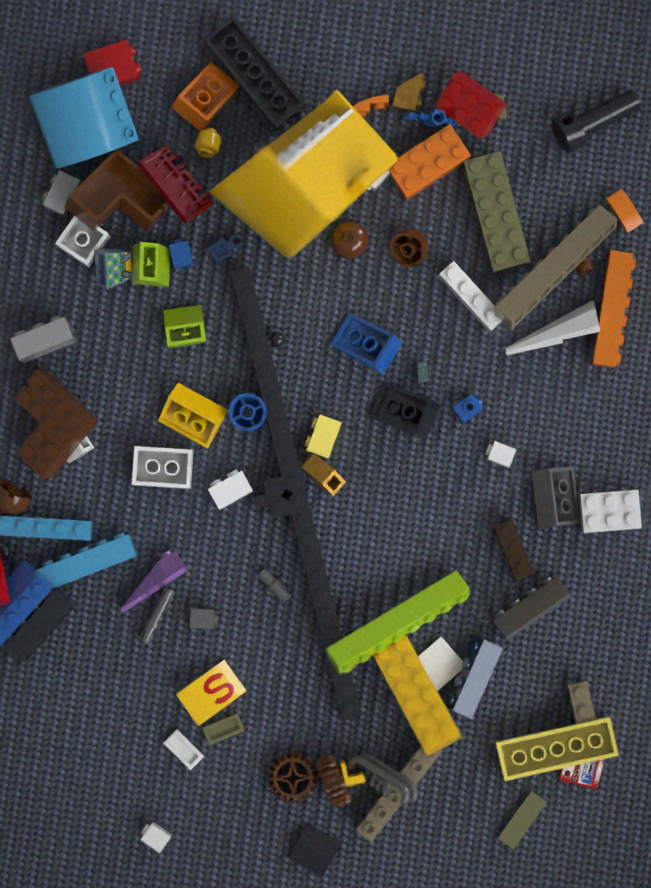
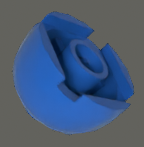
M243 393L232 400L228 414L230 421L236 428L249 432L263 425L266 420L267 410L265 403L260 397L251 393Z

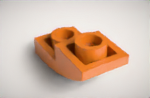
M381 95L363 100L354 105L353 108L364 118L367 114H370V107H374L377 110L385 109V106L389 105V95Z
M620 188L605 198L613 215L618 217L625 232H630L643 223L639 213L623 189Z

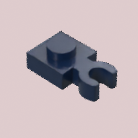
M233 234L228 242L222 238L207 247L217 265L234 255L231 251L232 249H240L243 246L242 242L238 245L233 243V240L238 237L237 234Z

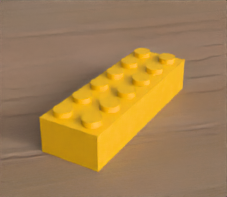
M404 635L399 642L389 644L384 651L373 654L427 756L462 738L407 635Z

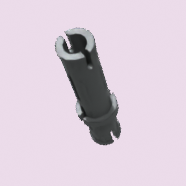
M163 588L151 616L145 621L146 625L139 637L140 640L150 644L175 594L174 591Z

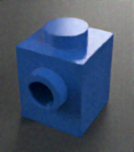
M471 394L452 407L460 421L465 423L483 410L481 408L483 403L478 396L474 397Z

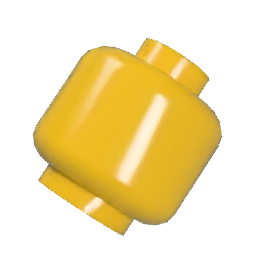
M212 128L200 131L195 142V149L198 154L205 158L217 155L222 141L221 136Z

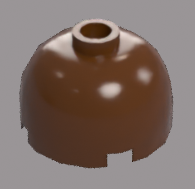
M354 221L340 223L334 228L331 235L333 251L344 259L360 257L368 247L366 229Z
M404 229L392 238L389 249L392 258L395 257L400 266L414 268L427 257L429 245L427 238L420 231Z
M0 480V513L10 516V514L16 515L25 511L30 505L33 495L23 487H21V490L14 487L15 483Z

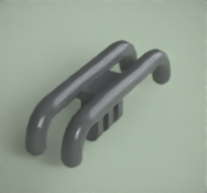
M362 753L361 755L353 756L347 762V768L350 770L356 765L357 767L364 766L373 772L370 786H376V790H382L384 795L388 794L391 785L401 791V803L403 805H406L409 800L411 802L416 801L418 790L415 783L372 754Z

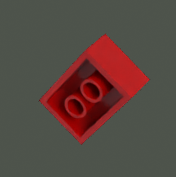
M463 71L453 74L435 104L437 108L445 111V114L478 138H483L489 134L507 103Z

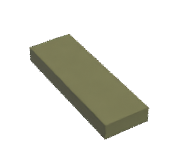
M530 791L497 838L514 850L547 802L533 791Z

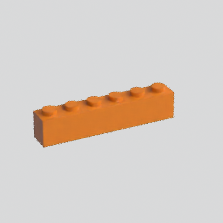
M610 250L608 254L598 318L600 332H596L591 365L615 368L616 364H620L621 353H618L619 345L622 346L624 341V334H621L622 327H625L627 322V316L624 313L625 308H628L630 303V297L627 294L628 289H631L633 284V278H630L631 270L635 269L636 259H633V253Z

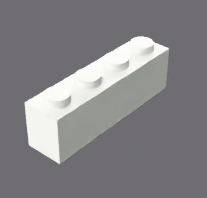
M454 261L439 274L438 277L489 333L502 322L495 316V306Z

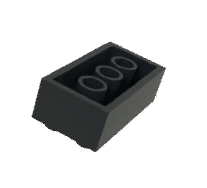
M61 589L51 590L44 597L46 601L43 605L38 604L31 612L33 616L30 619H25L18 626L20 630L17 634L12 633L5 641L7 645L4 648L20 663L26 662L76 607L77 604Z

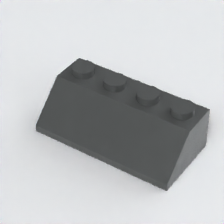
M547 577L541 582V587L538 589L535 587L531 588L525 593V598L522 600L517 598L509 604L511 606L506 611L501 609L494 614L495 618L492 622L505 640L508 641L571 597V594L557 577Z

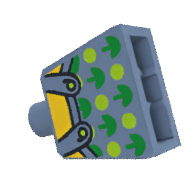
M123 249L95 250L96 282L98 286L109 289L132 278V256L129 251Z

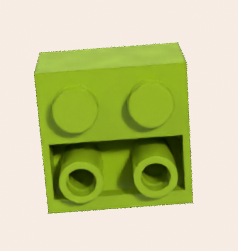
M139 242L135 244L132 255V284L169 287L170 249L156 243Z
M201 305L163 310L168 348L207 343Z

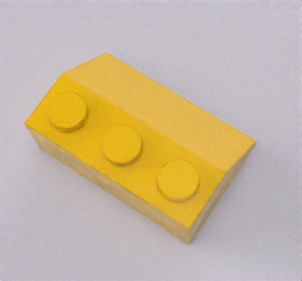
M177 383L166 401L158 422L209 448L228 410Z

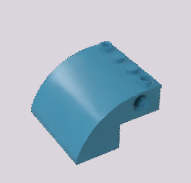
M113 67L101 69L29 96L55 169L102 155L139 140Z

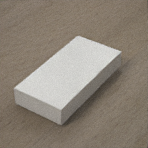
M178 729L164 742L190 770L204 757Z

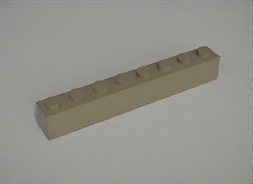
M601 205L596 209L590 210L583 222H578L570 234H566L557 247L551 248L544 260H539L530 273L527 272L517 286L511 287L504 299L501 298L496 302L495 316L509 328L513 329L617 227V218Z

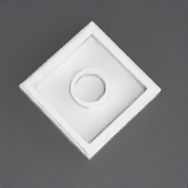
M442 637L438 638L418 656L437 691L462 669L463 661Z

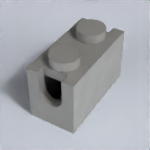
M59 170L58 174L55 173L50 182L52 186L49 191L44 193L42 201L45 208L66 217L68 210L65 208L67 199L82 182Z

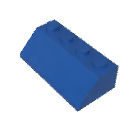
M25 560L6 580L10 603L0 606V646L53 588V584Z

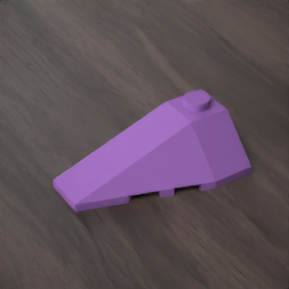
M168 550L160 556L161 560L157 562L120 609L122 613L188 571L176 551L171 553Z

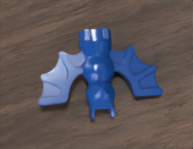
M434 109L433 112L427 115L422 112L419 114L409 112V114L404 113L403 119L421 120V123L428 127L440 124L444 127L449 124L453 128L456 127V121L452 120V118H446L445 111Z

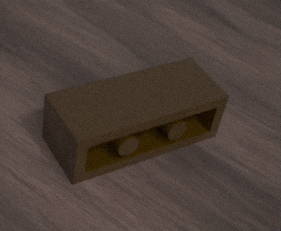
M510 519L493 526L514 580L533 574V568L513 520Z

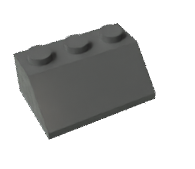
M574 466L532 471L538 527L546 528L581 523Z

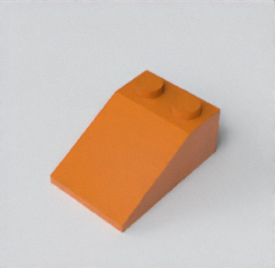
M210 62L177 97L172 108L199 131H202L240 86Z

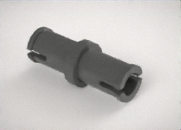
M267 568L257 575L269 587L268 590L273 592L283 604L292 597L280 584L281 581L277 580Z

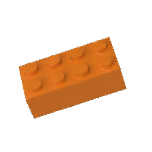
M451 124L398 157L397 162L388 169L389 175L407 201L461 166L463 161L471 158V155Z

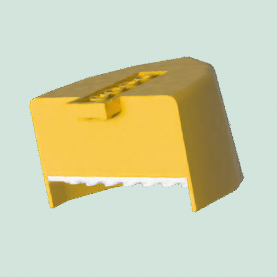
M336 90L324 103L209 191V193L278 252L289 258L297 254L397 162V156L343 95Z

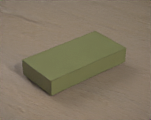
M238 713L202 727L209 745L245 731Z

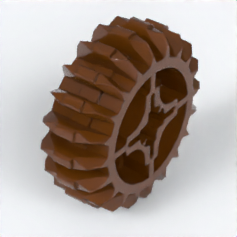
M291 751V757H288L287 753L284 752L283 760L277 756L276 759L279 763H271L275 770L268 769V772L273 774V776L267 777V780H273V783H270L268 786L269 788L276 787L272 792L273 795L280 792L279 800L282 799L283 795L286 796L285 803H288L289 798H293L292 803L296 804L297 797H299L300 802H303V795L308 799L310 798L308 791L315 793V789L311 786H318L319 784L317 781H313V779L319 778V774H313L318 769L317 767H310L314 764L313 760L309 763L306 762L309 757L308 755L301 759L302 752H298L297 757H294V751ZM290 762L289 772L277 775L281 766ZM296 762L304 765L309 774L298 772L296 770ZM292 768H294V773L299 776L295 780L294 787L291 779L287 778L291 776ZM309 780L308 785L302 791L297 792L298 782ZM278 781L289 783L291 793L283 790Z
M334 756L321 757V759L316 761L321 780L334 807H341L350 802L351 799Z

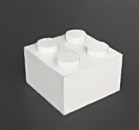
M74 216L55 244L89 268L95 260V250L103 249L111 236L100 227L92 231Z

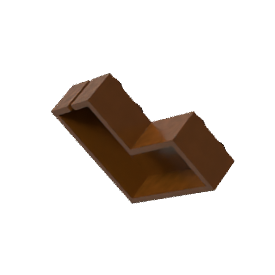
M118 149L68 197L65 208L92 231H95L119 208L148 232L158 219L171 208L143 171Z
M36 369L27 381L29 385H24L14 398L39 424L16 453L41 478H53L98 420L48 370Z

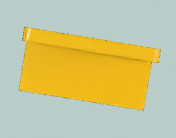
M341 760L346 786L365 782L363 771L348 774L345 761Z

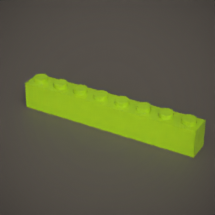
M456 570L326 649L328 659L339 674L351 671L356 664L366 662L370 659L371 655L384 651L393 642H399L404 635L417 631L422 624L432 622L437 615L442 612H448L455 604L465 602L469 597V586Z

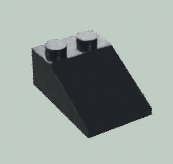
M383 383L369 418L426 441L441 405L428 397Z

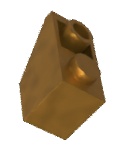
M420 73L397 87L392 106L393 110L406 113H415V109L419 110L422 100L418 98L420 91L424 92L426 80H423L424 74Z
M313 452L300 466L324 492L332 496L346 483L331 466Z

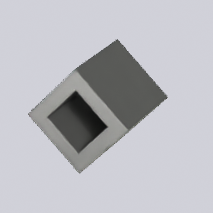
M191 608L190 628L214 629V625H218V614L215 613V609Z

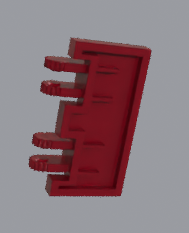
M165 145L139 161L137 165L181 221L186 224L210 209L214 204L208 198L210 196L209 192L203 193L201 196L197 195L196 192L203 185L199 182L191 187L195 180L185 167L187 165L183 162L175 167L172 162H175L179 155L175 153L167 157L171 150Z

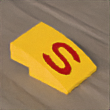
M223 660L176 695L197 725L200 726L245 693L246 689L226 661Z

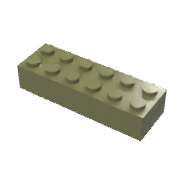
M501 151L463 161L462 166L492 274L529 265L531 261Z

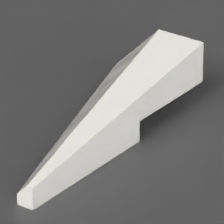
M594 301L586 303L506 347V354L510 355L561 344L564 339L600 332Z

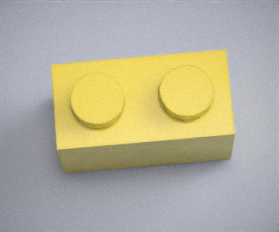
M319 415V418L315 417L311 426L314 432L312 436L308 435L305 446L308 447L307 452H313L318 456L329 459L342 422L323 415Z

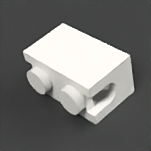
M236 469L227 474L228 478L224 481L218 479L210 484L211 488L208 490L219 510L253 492L242 471L238 472Z

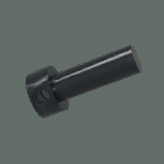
M630 89L577 116L573 112L568 111L552 119V131L558 144L567 154L587 144L586 136L641 110L639 98Z

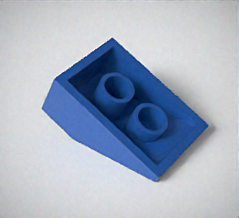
M350 312L330 343L332 347L381 375L385 373L402 344L394 334Z

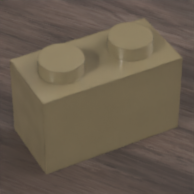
M587 681L566 684L574 722L578 724L596 720Z

